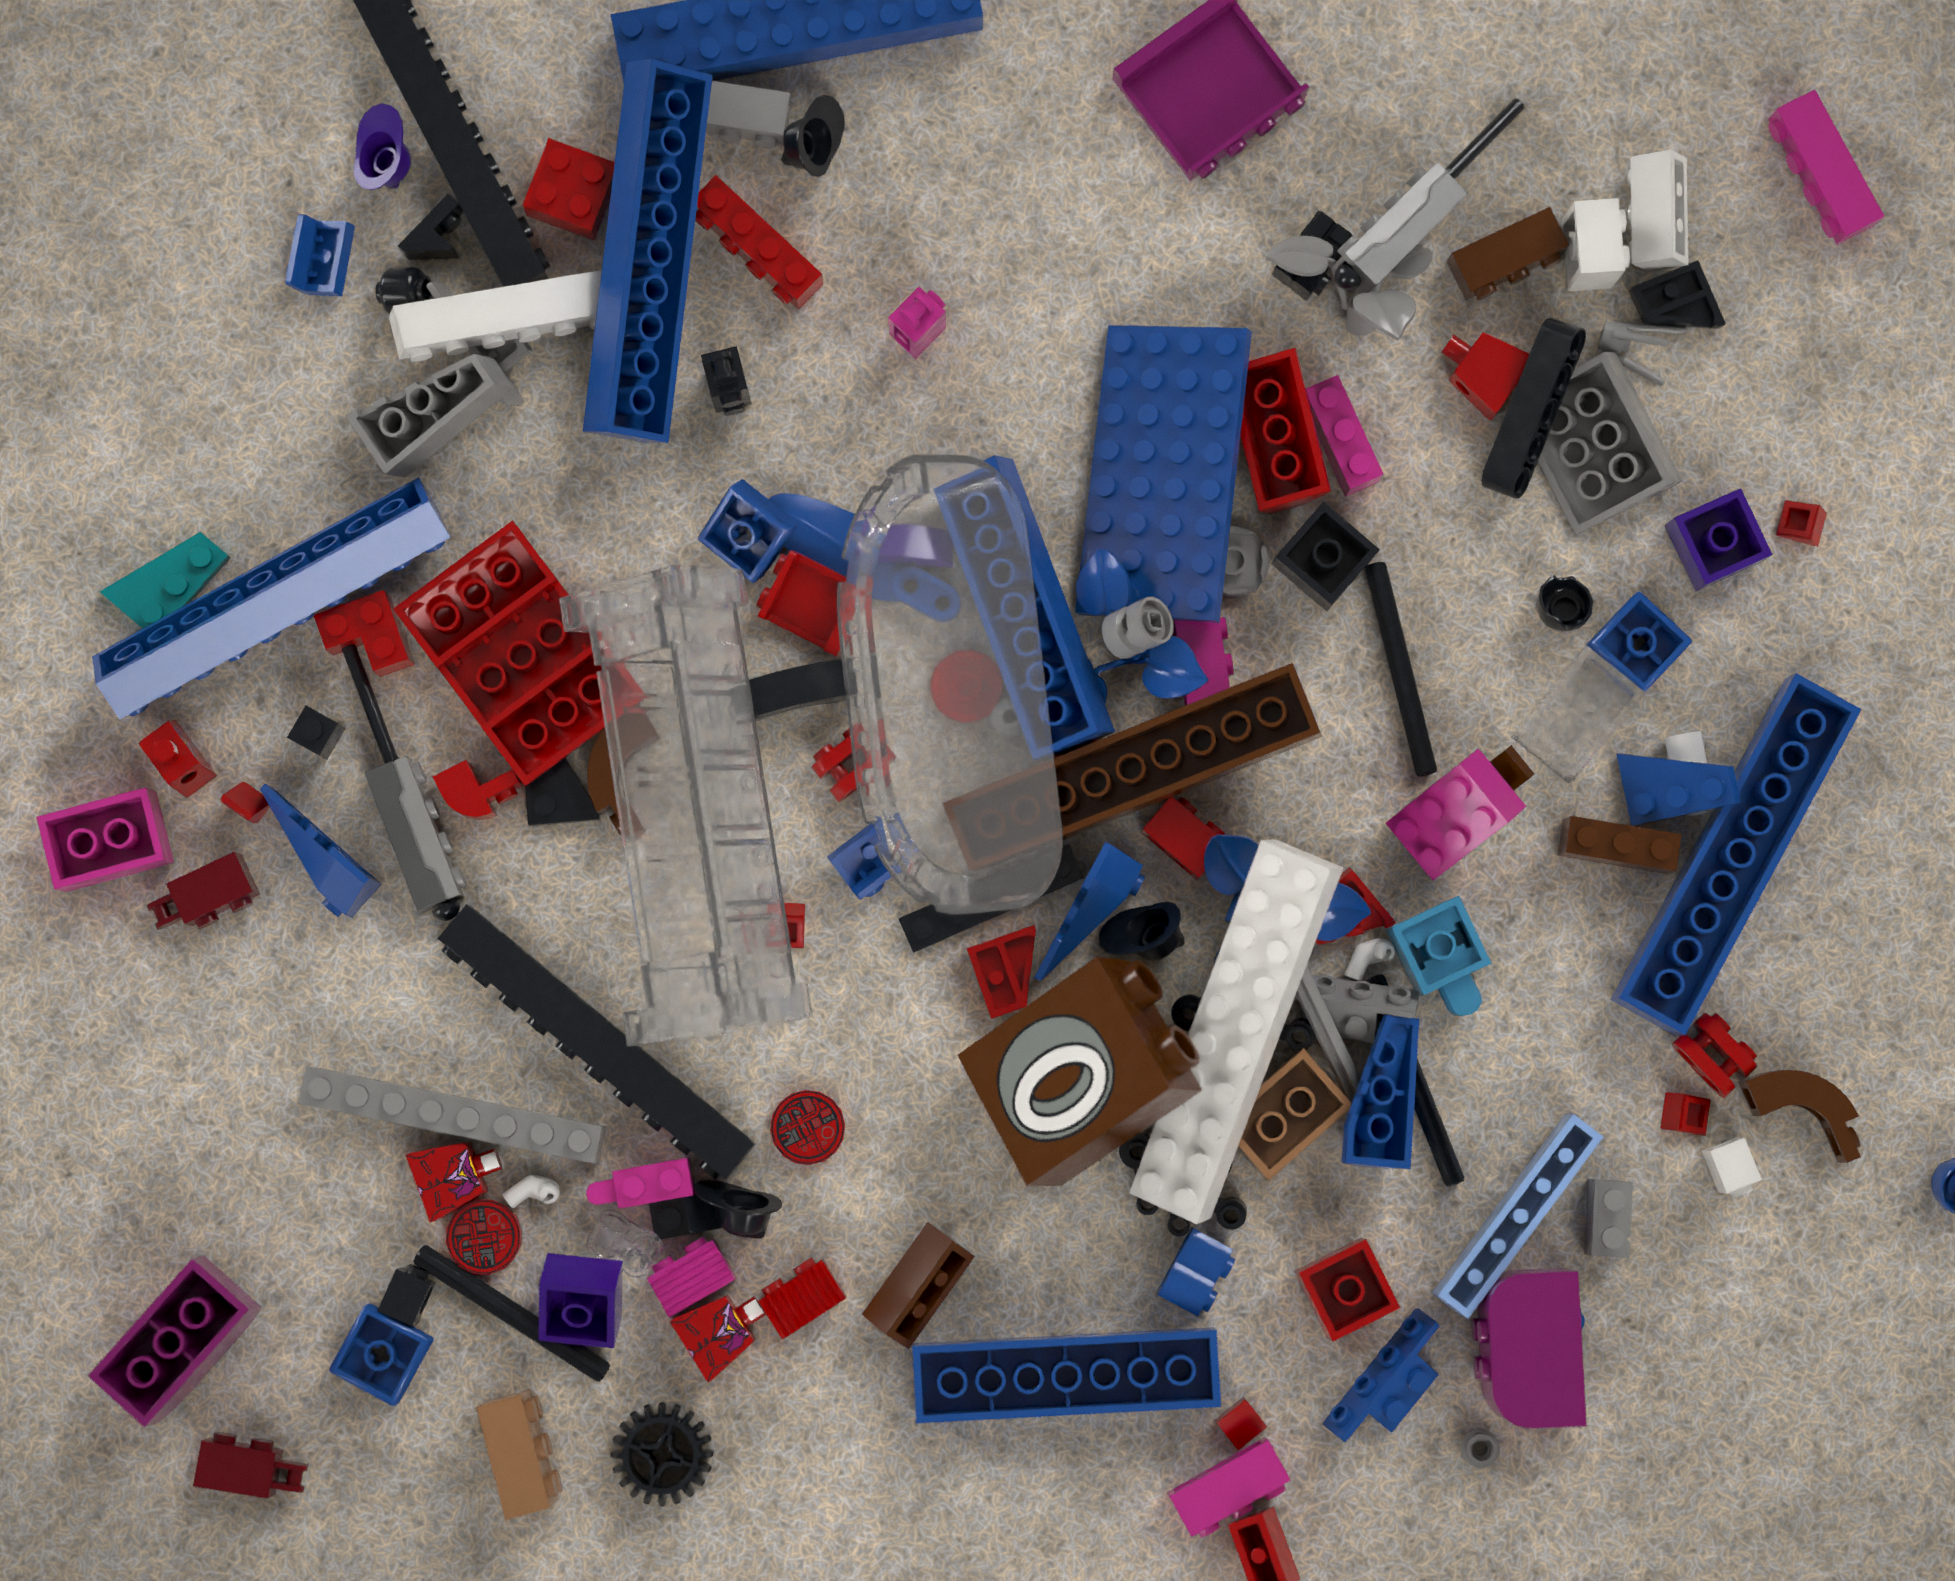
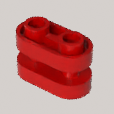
M860 721L856 722L842 734L845 740L834 748L829 743L813 756L816 762L811 768L818 777L822 779L831 774L837 783L829 791L838 803L858 790L897 758L889 746L878 751L872 744V741L879 733L870 722L862 725ZM860 751L866 761L848 773L842 764Z
M1703 1013L1693 1023L1699 1034L1694 1039L1688 1035L1679 1036L1672 1043V1046L1715 1093L1725 1098L1736 1088L1730 1077L1735 1072L1745 1078L1757 1068L1754 1062L1757 1055L1745 1042L1740 1041L1737 1043L1728 1033L1731 1028L1722 1017L1716 1013L1712 1016ZM1709 1044L1725 1060L1720 1066L1704 1051Z

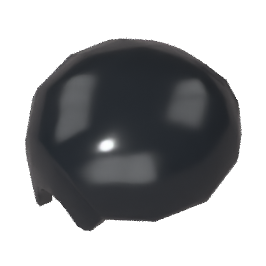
M1553 575L1540 587L1536 608L1540 619L1546 626L1558 631H1572L1586 624L1592 615L1594 601L1589 589L1576 580L1574 576L1557 578Z

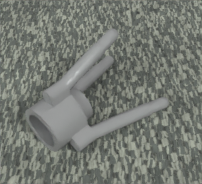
M1614 320V322L1605 321L1598 349L1606 352H1616L1623 366L1659 385H1663L1665 383L1663 378L1622 356L1620 352H1628L1631 341L1665 347L1669 345V340L1633 332L1686 334L1687 328L1625 323Z

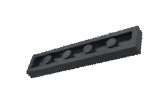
M1069 844L905 915L899 918V921L911 949L915 953L1082 880L1083 875Z

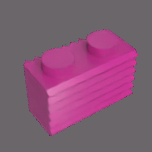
M702 1237L684 1247L687 1253L686 1256L675 1262L669 1256L651 1267L654 1274L649 1276L647 1280L669 1318L737 1278L715 1239L707 1243L705 1238Z

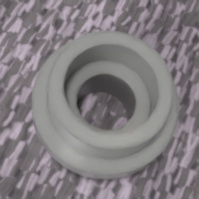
M1474 1429L1464 1436L1461 1442V1453L1470 1465L1479 1468L1487 1467L1497 1459L1499 1443L1491 1432L1484 1429ZM1477 1441H1483L1486 1444V1451L1481 1455H1476L1473 1451V1446Z

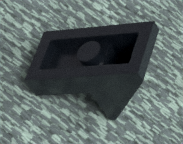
M448 193L398 245L402 254L408 260L459 259L460 257L456 250L441 236L444 233H452L462 221L460 216L464 213L460 204Z
M696 1194L649 1203L655 1240L722 1228L716 1220L714 1205L704 1202Z

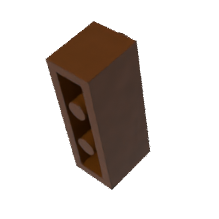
M1548 207L1452 252L1446 262L1465 300L1474 296L1478 300H1482L1497 292L1496 286L1509 281L1510 285H1514L1529 277V270L1541 265L1543 270L1560 263L1563 260L1561 255L1565 253L1570 245L1551 208Z
M1569 816L1563 819L1558 856L1669 874L1677 870L1682 834Z
M927 1222L861 1315L884 1334L910 1349L975 1256L951 1237Z

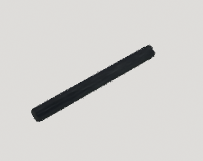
M1385 562L1371 563L1365 567V572L1415 774L1417 777L1428 776L1437 772V766L1387 565Z
M1378 974L1366 980V982L1371 984L1389 986L1383 974ZM1378 1013V1018H1379V1020H1380V1023H1381V1020H1382L1383 1015H1386V1014H1379V1013ZM1417 1058L1414 1109L1444 1185L1451 1187L1463 1182L1465 1177Z
M424 1245L417 1252L413 1261L415 1265L424 1271L430 1272L432 1276L589 1378L600 1382L610 1368L609 1362L582 1345L539 1341L538 1316L470 1272L460 1268L456 1263L430 1246Z

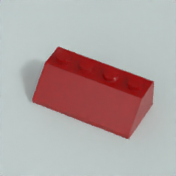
M1295 347L1251 360L1248 363L1241 439L1258 509L1269 515L1305 505L1331 492Z

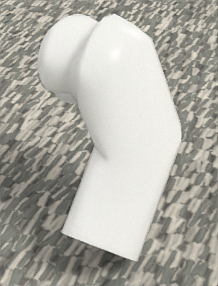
M1383 938L1359 943L1353 952L1344 976L1355 981H1361L1368 965L1382 961L1387 962L1394 957V945Z
M530 1174L505 1191L503 1196L513 1209L529 1197L541 1200L544 1204H553L560 1196L559 1185L552 1178Z

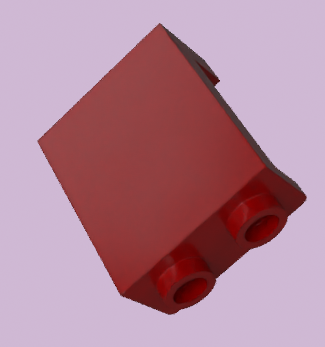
M790 550L788 555L782 554L773 570V574L777 575L771 589L765 587L757 601L756 606L760 608L758 617L802 637L835 657L841 656L873 590L795 550Z

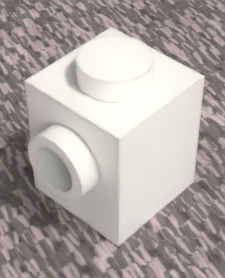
M1735 1137L1702 1150L1718 1193H1731L1732 1198L1753 1191L1752 1184L1762 1180L1745 1137Z

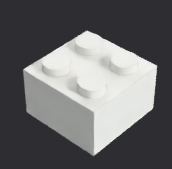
M1619 198L1574 201L1561 220L1562 232L1570 245L1564 253L1567 290L1611 289L1625 272V268L1629 267L1630 263L1629 248L1627 245L1623 246L1622 232L1626 230L1625 210H1620Z

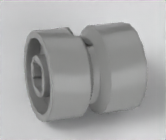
M1146 597L1132 603L1128 607L1118 609L1108 614L1102 623V635L1107 648L1121 659L1131 658L1144 652L1146 649L1159 646L1167 642L1173 633L1171 613L1167 606L1155 597Z

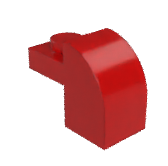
M467 760L433 776L445 802L459 814L475 820L496 817L497 814L491 802L496 800L498 804L505 803L518 795L516 789L524 786L513 769L481 785L471 763Z

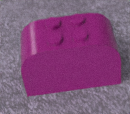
M206 1256L192 1258L90 1372L88 1377L144 1428L156 1424L170 1414L187 1397L249 1327L262 1307Z
M1567 1268L1504 1271L1478 1305V1318H1472L1471 1324L1473 1341H1479L1480 1356H1474L1475 1379H1481L1482 1393L1486 1403L1497 1415L1523 1428L1587 1426L1578 1271Z

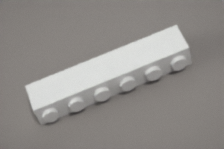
M602 270L395 305L391 310L389 320L399 360L410 358L412 362L424 361L431 358L433 353L447 351V355H458L467 352L469 347L483 345L484 349H492L504 345L507 340L518 338L519 342H531L541 337L540 334L552 332L555 333V336H565L574 333L576 328L590 326L591 330H595Z

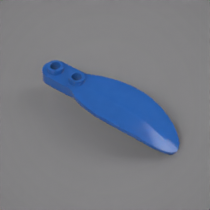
M780 493L769 498L771 502L798 524L784 545L789 552L790 550H795L873 590L869 599L899 601L941 623L950 622L959 615L962 601L958 591L953 586L917 568L914 562L878 561V527L840 507L804 495ZM911 581L918 583V589L913 593L905 590L906 584ZM942 599L950 601V606L946 610H939L937 608V603Z

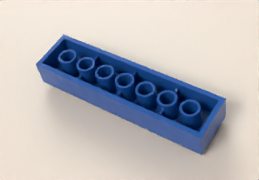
M994 455L933 485V490L1033 760L1049 761L1115 733L1014 460Z
M1214 1327L913 1343L912 1345L916 1424L1221 1407L1217 1330Z

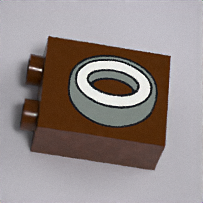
M1097 956L957 1055L1026 1186H1062L1202 1091L1191 1070L1199 1064L1198 1052L1191 1039L1182 1029L1175 1025L1168 1028L1154 1004L1163 997L1162 988L1153 972L1143 962L1135 960L1131 963L1129 960Z

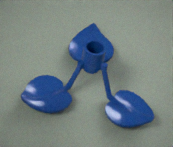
M1101 548L1093 554L1081 570L1076 583V594L1080 605L1089 614L1101 615L1106 612V615L1114 612L1113 610L1129 605L1131 584L1120 561L1110 551ZM1171 636L1167 642L1152 649H1146L1144 652L1131 658L1115 660L1099 665L1095 669L1089 660L1104 703H1106L1108 695L1107 685L1099 674L1126 664H1148L1143 671L1142 681L1146 689L1152 695L1159 698H1177L1190 694L1209 680L1199 666L1192 649L1184 640L1176 636Z
M1215 835L1212 837L1205 848L1204 869L1207 879L1213 888L1225 895L1237 893L1246 882L1259 844L1250 838L1239 835ZM1337 883L1317 936L1318 940L1332 941L1339 939L1352 931L1360 921L1371 914L1368 904L1355 890L1342 883ZM1220 949L1218 950V952L1216 953V956H1215V958H1214V965H1215V962H1216V959H1217V957H1218V954H1219Z

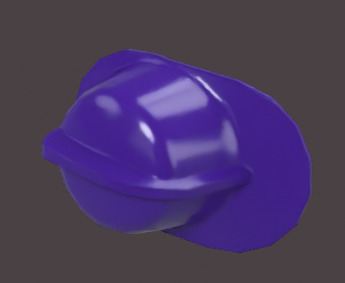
M381 103L372 106L363 115L359 123L353 174L356 183L363 189L375 190L383 186L395 189L398 188L399 183L409 172L411 155L408 147L403 143V121L399 112L391 105Z

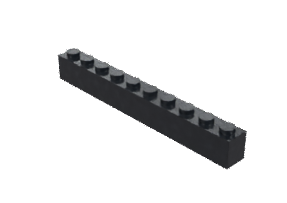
M353 0L503 287L549 279L545 270L551 266L541 247L534 250L528 238L534 236L527 220L524 216L517 219L511 208L517 202L509 186L506 184L500 187L495 175L501 172L491 152L484 155L478 145L484 141L474 121L467 124L462 115V112L466 111L467 107L459 91L450 92L445 82L451 78L442 59L434 61L429 52V49L435 47L425 27L418 30L412 20L418 14L411 0Z
M466 904L437 938L445 945L441 951L456 964H459L462 960L473 968L470 975L485 988L490 984L495 986L502 992L498 997L501 1002L514 1012L520 1007L530 1016L527 1023L543 1036L550 1032L559 1040L555 1046L571 1060L576 1055L588 1064L584 1069L586 1073L600 1084L605 1079L617 1088L612 1093L617 1099L629 1108L635 1103L645 1112L641 1118L658 1132L662 1127L674 1136L670 1142L686 1156L692 1151L703 1161L699 1164V1167L715 1180L720 1175L724 1179H728L756 1145L754 1141L472 906Z

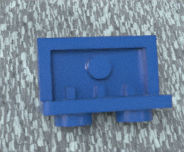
M299 214L293 232L289 264L286 269V285L306 295L342 297L355 225L347 221L315 220L306 214Z
M885 812L829 854L827 858L857 898L861 900L864 897H871L883 888L884 882L893 875L907 871L919 854L908 842L891 817Z

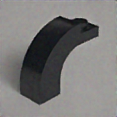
M858 658L830 660L793 667L747 680L746 684L729 689L737 725L750 724L776 714L803 707L840 703L867 694Z

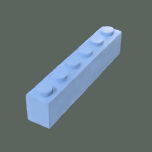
M1565 1114L1435 1287L1432 1294L1460 1316L1469 1319L1603 1139V1136L1576 1115Z

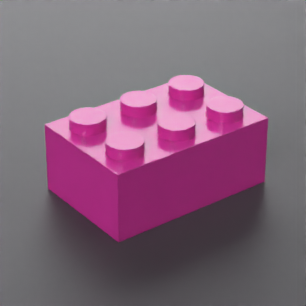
M1478 748L1386 822V825L1428 876L1435 880L1508 824L1527 806Z
M147 787L36 817L55 890L69 892L174 863L157 792Z

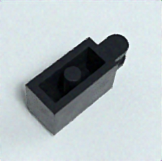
M737 346L702 354L701 359L716 413L724 412L725 416L744 412L746 410L745 406L752 403Z

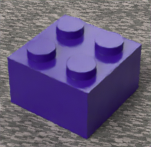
M1741 488L1674 517L1665 525L1696 592L1762 563L1773 555Z
M547 1253L539 1281V1341L614 1349L622 1319L623 1261Z

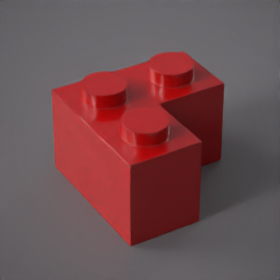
M385 590L313 615L325 650L333 656L342 653V648L345 646L356 644V647L364 645L372 670L379 677L415 665L400 620L393 610L395 606L392 598Z

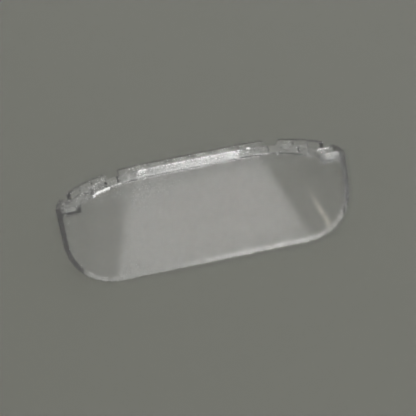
M911 455L886 470L887 477L880 486H871L852 519L842 551V558L849 561L846 582H839L837 587V618L854 773L860 808L864 822L866 824H874L880 840L874 848L882 863L901 888L916 901L929 902L936 907V911L948 914H972L1022 908L1036 901L1051 885L1060 864L1063 844L1026 519L1020 501L1011 485L999 471L985 461L965 455Z

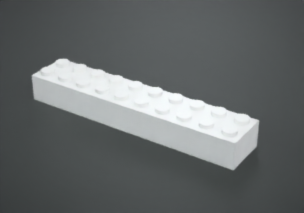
M1276 839L1261 840L1188 1034L1200 1059L1199 1064L1191 1070L1202 1091L1155 1123L1130 1189V1194L1195 1224L1211 1218L1343 867Z

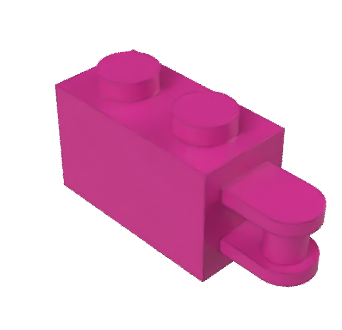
M918 286L888 317L889 335L912 357L917 359L946 329V311L943 309L946 306L945 303L932 290L926 293Z
M689 1157L612 1171L613 1179L594 1182L586 1190V1197L590 1203L600 1205L617 1201L618 1209L695 1195L693 1191L695 1183Z

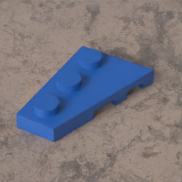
M1616 753L1631 826L1741 803L1733 766Z

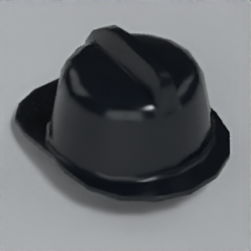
M822 95L817 97L811 103L802 119L787 126L783 136L784 152L781 158L784 165L806 170L811 176L820 177L827 172L841 144L845 127L841 106L832 96Z
M1166 901L1121 911L1103 925L1099 934L1100 946L1105 952L1112 955L1136 953L1147 960H1162L1169 956L1176 948L1182 947L1185 944V938L1179 926L1181 920L1180 909L1175 903Z
M701 1180L695 1183L693 1187L697 1197L704 1202L714 1205L715 1216L719 1225L729 1234L739 1237L763 1238L767 1231L771 1213L782 1208V1201L777 1196L749 1190L719 1180Z

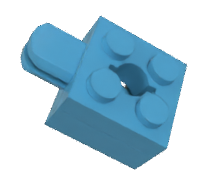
M1456 896L1386 929L1414 990L1419 991V997L1438 989L1448 1011L1454 1016H1466L1478 1010L1482 1004V996L1471 973L1492 963L1460 896Z

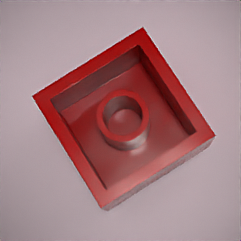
M548 138L522 204L526 216L595 241L610 202L615 162Z
M1359 1238L1294 1271L1327 1339L1332 1342L1400 1309L1367 1239Z

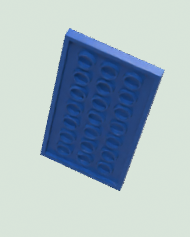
M1108 325L1080 572L1098 549H1107L1120 561L1128 575L1131 584L1129 605L1146 597H1155L1167 606L1172 620L1220 623L1252 331L1248 328ZM1076 598L1075 613L1078 615L1107 616L1106 612L1101 615L1089 614L1080 605L1078 598Z

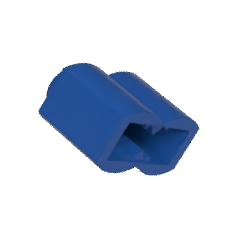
M1191 1227L1157 1291V1295L1197 1317L1201 1310L1208 1312L1218 1292L1212 1290L1219 1276L1226 1279L1235 1262V1258L1230 1256L1233 1249Z

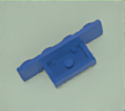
M1419 1308L1414 1309L1388 1343L1381 1348L1367 1369L1355 1380L1354 1385L1341 1401L1333 1407L1328 1417L1324 1420L1323 1425L1343 1442H1346L1368 1414H1370L1392 1433L1439 1375L1417 1355L1439 1328V1324Z

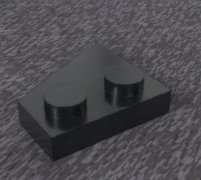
M1699 260L1642 282L1628 290L1643 324L1719 329L1726 325Z
M566 757L525 787L528 826L601 820L600 814L597 813L591 799Z

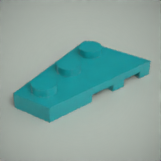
M199 532L99 592L143 629L192 602L231 557L203 533Z

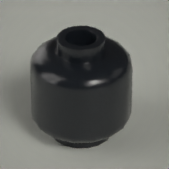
M417 267L389 268L382 274L380 282L376 284V299L389 314L395 305L430 300L429 297L432 294L426 285L431 282V279L425 276L422 270Z

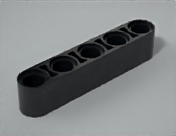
M1547 318L1542 323L1484 467L1481 479L1483 487L1515 499H1519L1525 493L1586 340L1584 328L1554 318Z

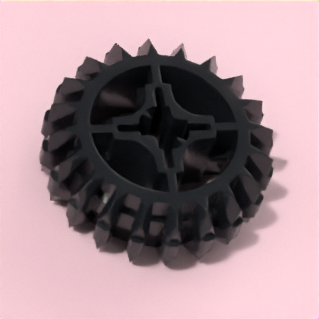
M664 1401L658 1405V1414H654L651 1404H646L644 1406V1419L637 1411H633L630 1414L635 1424L634 1427L625 1421L620 1424V1429L627 1434V1437L615 1435L613 1438L615 1444L623 1446V1450H613L611 1452V1458L623 1460V1463L613 1467V1472L620 1473L626 1471L627 1476L619 1484L621 1487H625L632 1481L636 1485L631 1490V1497L635 1498L641 1489L646 1491L644 1504H650L653 1494H658L659 1506L666 1505L667 1494H671L674 1504H678L681 1502L679 1492L681 1489L688 1497H692L695 1492L690 1482L692 1481L698 1486H703L705 1483V1479L697 1473L698 1470L709 1473L712 1469L709 1463L702 1462V1458H710L714 1455V1450L702 1449V1445L710 1442L712 1437L710 1434L701 1437L697 1434L705 1426L704 1421H699L693 1427L689 1421L694 1417L695 1412L689 1410L684 1418L679 1417L681 1405L678 1403L672 1408L671 1414L667 1413V1405ZM655 1423H666L659 1440L652 1442L635 1439L639 1431L644 1427ZM677 1427L690 1440L693 1457L687 1456L686 1453L678 1450L675 1446L674 1439ZM668 1436L666 1446L670 1448L668 1452H672L673 1459L667 1458L660 1465L657 1472L656 1469L659 1462L655 1458L658 1455L653 1456L652 1449L658 1450ZM632 1451L638 1452V1455L645 1457L649 1461L650 1472L648 1480L642 1477L635 1468ZM674 1466L680 1468L682 1466L690 1469L684 1478L675 1483L659 1484L661 1476L667 1467Z

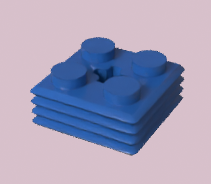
M741 479L729 487L700 532L698 540L747 580L755 583L766 574L798 524L768 498ZM747 529L750 530L751 536L746 534Z
M1637 592L1587 643L1586 648L1636 695H1641L1692 643V639L1644 594ZM1643 637L1645 642L1642 646L1646 651L1642 649L1634 650L1632 647L1634 642L1631 638Z
M371 1303L366 1304L355 1320L329 1371L385 1403L394 1406L401 1401L429 1350L433 1337L414 1326L378 1312L379 1307ZM385 1345L388 1348L387 1354L390 1356V1360H384L379 1364L376 1362L378 1355L373 1350Z

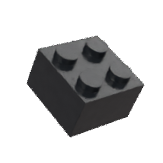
M1323 501L1275 556L1271 564L1327 612L1372 561L1380 549Z

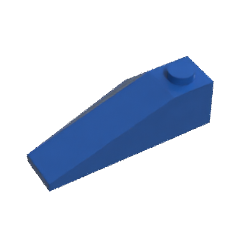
M264 784L260 790L315 887L325 897L322 904L337 917L342 913L353 917L382 884L273 787Z
M1107 842L1104 843L1034 977L1035 980L1041 982L1125 901L1128 894L1136 896L1145 879V876L1139 874L1143 867L1142 864Z
M1383 1015L1344 1123L1342 1163L1379 1169H1411L1419 1035L1418 1018Z

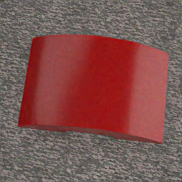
M513 520L393 608L525 787L646 698Z

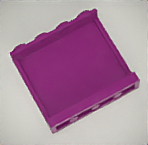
M1238 0L1206 1L1113 70L1112 80L1189 181L1198 175L1201 179L1206 178L1219 167L1217 162L1227 154L1230 158L1235 157L1248 146L1246 141L1256 133L1259 137L1264 136L1277 125L1275 120L1285 112L1288 116H1291L1306 104L1304 99L1308 93L1309 86L1307 83L1300 86L1237 4Z

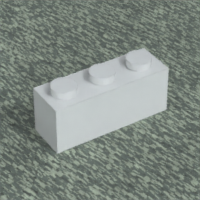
M1673 150L1632 156L1631 169L1627 174L1628 185L1631 189V205L1628 207V219L1631 224L1632 240L1629 242L1628 248L1632 264L1646 271L1688 265L1687 158Z

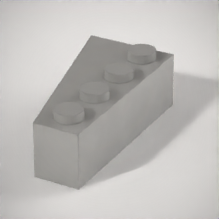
M473 354L433 373L432 377L421 382H414L404 387V390L390 397L380 398L372 402L373 405L362 410H355L346 416L383 473L406 478L514 387L494 358Z

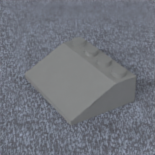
M1603 352L1575 368L1538 463L1572 529L1578 535L1683 482L1616 352Z

